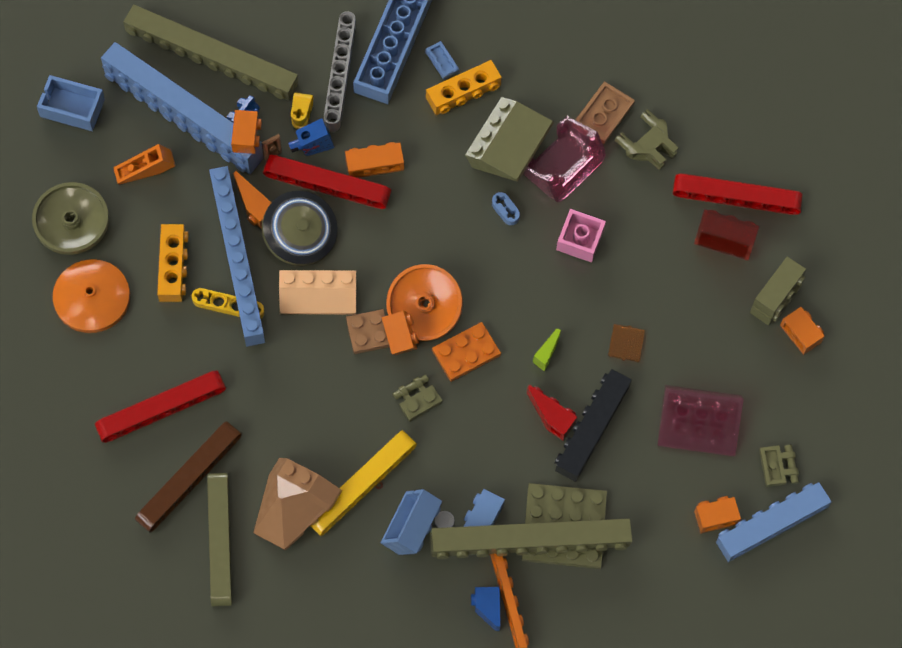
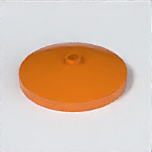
M83 260L69 266L58 277L53 289V304L61 321L68 327L83 333H97L113 327L123 318L130 303V289L125 276L117 267L102 260Z
M430 264L415 265L402 271L392 282L386 299L387 313L391 315L406 311L412 317L413 325L411 327L413 333H416L418 341L436 340L448 334L458 323L463 309L462 292L455 278L444 269ZM428 300L430 303H428V307H425L424 302Z

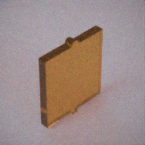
M614 324L608 356L620 358L622 361L639 362L645 330L631 328L630 325L626 327Z

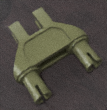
M647 109L640 118L651 127V130L634 143L622 132L620 133L621 136L618 135L615 142L626 150V155L630 159L649 161L660 170L665 166L664 162L666 159L659 151L662 150L670 158H673L677 155L676 151L679 148L668 138L666 121L658 119Z

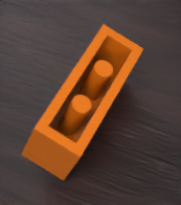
M389 142L381 146L370 145L367 148H352L345 151L349 176L360 178L404 171V159L400 143Z

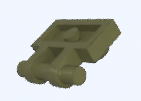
M426 374L420 378H414L413 382L406 386H400L396 392L392 393L395 400L401 397L405 400L399 404V407L409 422L443 402L433 385L428 388L424 387L423 384L429 381ZM417 388L419 393L410 397L409 392Z
M779 445L759 449L766 487L786 485V477H790L791 484L799 483L798 476L800 474L799 469L796 468V454L793 452L792 445L784 446L785 452L781 453ZM782 460L787 461L788 469H784Z

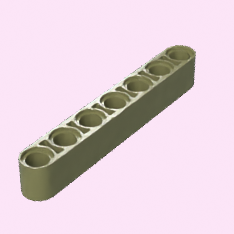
M228 473L207 474L211 606H232Z

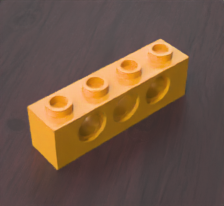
M489 60L426 89V99L435 115L445 114L451 108L462 106L473 98H480L488 91L497 90L501 86L502 77L492 60ZM483 80L484 83H478L477 81ZM465 87L468 88V90L464 91L461 90V88ZM445 95H451L452 97H451V98H446V97H444V96H445Z
M161 224L157 292L159 302H182V296L186 295V284H183V278H187V266H184V260L188 259V249H185V243L189 241V233L185 231L184 224ZM173 243L179 244L175 248L170 247ZM171 261L178 262L176 265L169 264ZM172 278L177 279L174 283L168 282Z

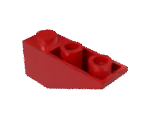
M528 385L527 395L544 426L549 432L564 440L576 424V413L570 408L565 409L559 405V401L555 398H549L544 395L540 388Z

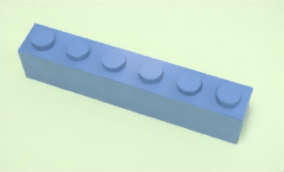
M819 482L814 485L810 483L802 488V492L798 494L793 492L785 498V501L781 503L777 501L771 504L769 510L765 512L760 510L752 515V519L748 521L744 519L735 525L736 528L732 530L725 529L720 532L716 544L728 562L734 560L827 509L831 504V500Z

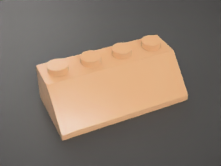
M279 270L280 314L356 315V271Z

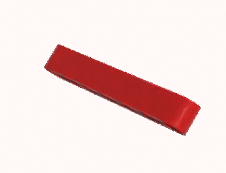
M269 155L263 171V175L270 179L378 209H386L391 194V189L387 186L277 155Z
M689 174L675 175L673 195L680 198L790 215L801 213L803 194L798 191Z
M211 371L104 417L95 423V427L101 441L107 443L219 395L226 390V386L219 371Z

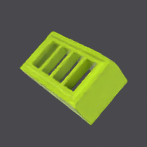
M556 329L534 355L533 363L543 371L547 368L559 341L560 329Z

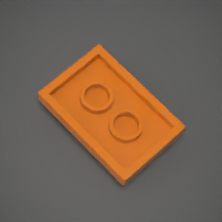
M482 322L432 348V352L450 382L501 356L500 350Z

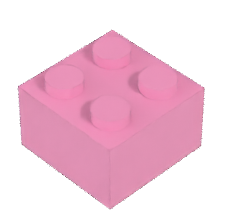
M570 209L559 236L556 250L592 263L604 232L606 221Z

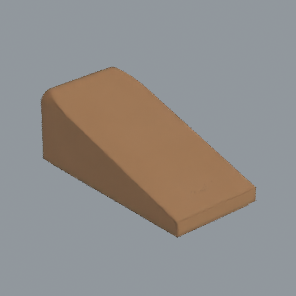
M279 134L262 142L265 160L268 159L269 155H278L282 152Z

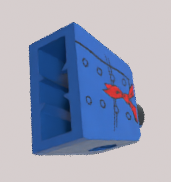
M319 119L296 130L298 139L288 142L292 153L302 149L306 156L335 148L323 119Z

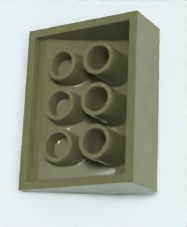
M501 97L465 156L474 169L518 182L554 122L517 101Z

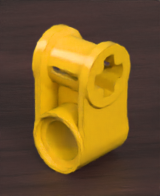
M294 93L291 118L295 129L308 125L310 112L313 107V95Z

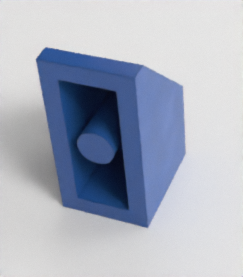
M475 587V594H471V606H475V612L495 631H500L499 587Z

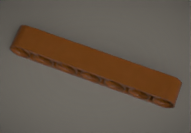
M228 421L224 422L139 511L135 520L148 532H153L240 440L242 433Z

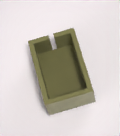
M787 256L755 298L750 313L768 326L772 320L776 322L783 308H786L791 302L794 293L797 294L801 289L802 283L806 278L804 276L806 269Z

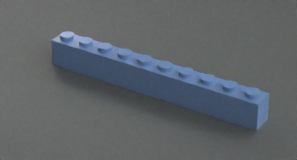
M228 166L210 169V177L246 347L265 343L264 333Z

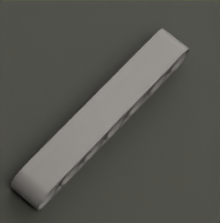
M345 11L340 15L324 111V123L329 132L338 131L342 122L356 31L355 15L349 11ZM343 70L344 72L338 73L336 71ZM336 86L341 87L340 89H334ZM335 102L338 103V105H336V106L331 105L332 103H335ZM330 119L336 120L335 122H329Z

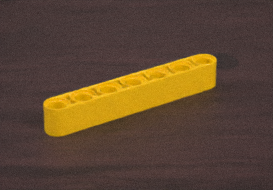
M403 430L400 431L340 487L342 493L334 506L328 512L325 511L318 518V521L314 525L311 524L310 527L320 536L327 533L415 449L417 443Z

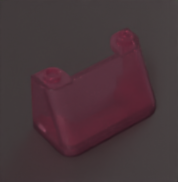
M568 116L557 125L558 139L536 160L532 158L523 173L525 177L556 202L563 201L603 162L606 154L598 132Z

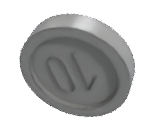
M441 511L435 517L437 528L454 526V516L448 511Z

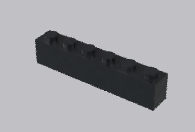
M613 369L610 370L609 374H604L600 382L602 384L600 390L596 389L591 397L593 400L592 404L585 407L582 413L584 418L581 422L577 421L573 429L575 432L573 437H568L564 444V448H566L564 453H559L554 462L556 464V472L574 482L577 481L626 395L632 379Z

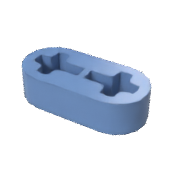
M496 193L492 198L494 210L507 225L517 224L520 218L518 208L505 193ZM497 199L500 201L504 200L503 205L501 203L497 204ZM508 212L511 215L515 214L514 219L512 217L508 218Z

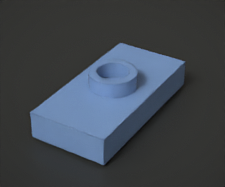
M441 41L425 49V53L443 80L459 73L458 66Z

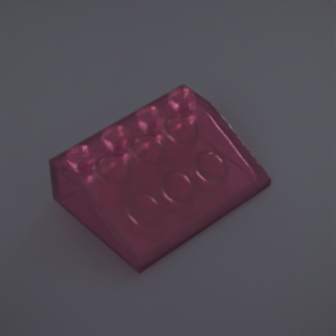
M665 385L657 445L735 456L744 400L742 395Z

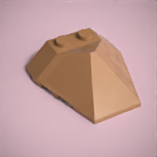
M279 458L269 474L253 533L287 550L304 534V531L311 524L314 525L325 511L328 512L334 506L342 490L319 474L287 458Z

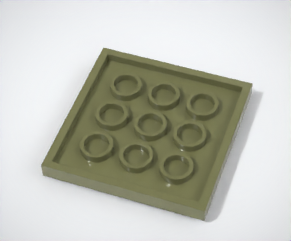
M529 483L525 524L605 520L607 491ZM588 549L586 552L568 550L566 553L548 551L547 554L528 552L527 555H522V561L601 569L602 551H596V549Z

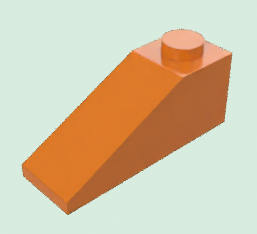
M157 144L113 168L117 184L120 185L161 174L175 167V162L171 149Z
M235 171L233 173L234 180L248 216L247 219L253 226L257 225L262 229L263 216L272 202Z

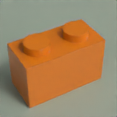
M235 110L231 142L232 152L255 154L256 147L260 145V136H257V132L261 130L262 119L258 118V111Z
M802 307L783 318L780 324L803 355L822 343L825 337L822 328L819 325L816 326L812 321L810 313L806 310L804 311Z
M401 311L381 317L392 355H399L417 349L416 344L419 341L416 333L412 331L411 325H413V320L410 314L406 311Z
M724 496L718 498L715 502H700L694 511L700 533L735 526L741 520L735 497L729 498Z

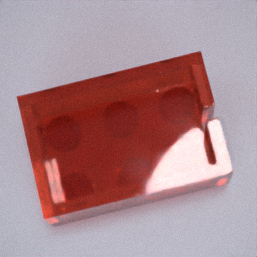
M705 209L694 244L748 261L759 226L751 221H741L734 216H725L715 210Z

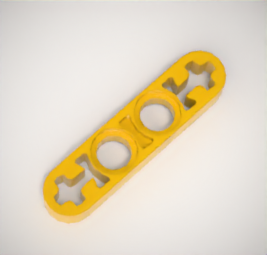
M198 288L193 291L192 301L195 306L240 317L239 310L235 311L232 309V305L237 302L236 296L204 288ZM200 294H203V297L205 299H201V301H198L197 297H199ZM217 298H222L224 300V304L222 306H216L213 303L214 300ZM257 301L261 319L265 311L262 303Z

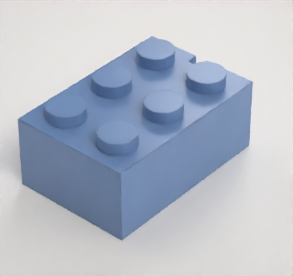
M49 75L44 87L45 93H42L37 105L39 116L93 132L105 101L103 90Z
M424 489L406 491L381 544L398 555L417 554L423 547L425 536L432 528L431 523L440 512L442 501Z

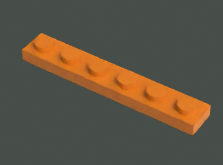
M490 554L515 648H527L529 639L527 634L523 633L522 626H524L522 615H519L517 611L519 603L517 596H513L511 589L513 588V580L507 574V559L503 558V556H497V554Z

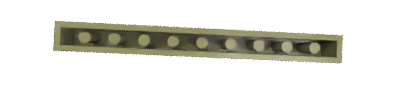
M134 4L123 21L125 31L132 36L137 35L148 43L158 44L162 49L172 50L181 57L186 56L197 64L207 65L213 71H221L230 78L235 77L244 84H251L262 92L274 94L279 99L289 101L299 83L298 74Z
M630 519L432 528L430 542L432 557L447 559L449 556L467 558L469 555H477V557H487L489 554L507 556L509 553L527 555L528 552L547 554L548 551L566 553L568 550H576V552H586L588 549L606 551L608 548L625 550L632 543Z

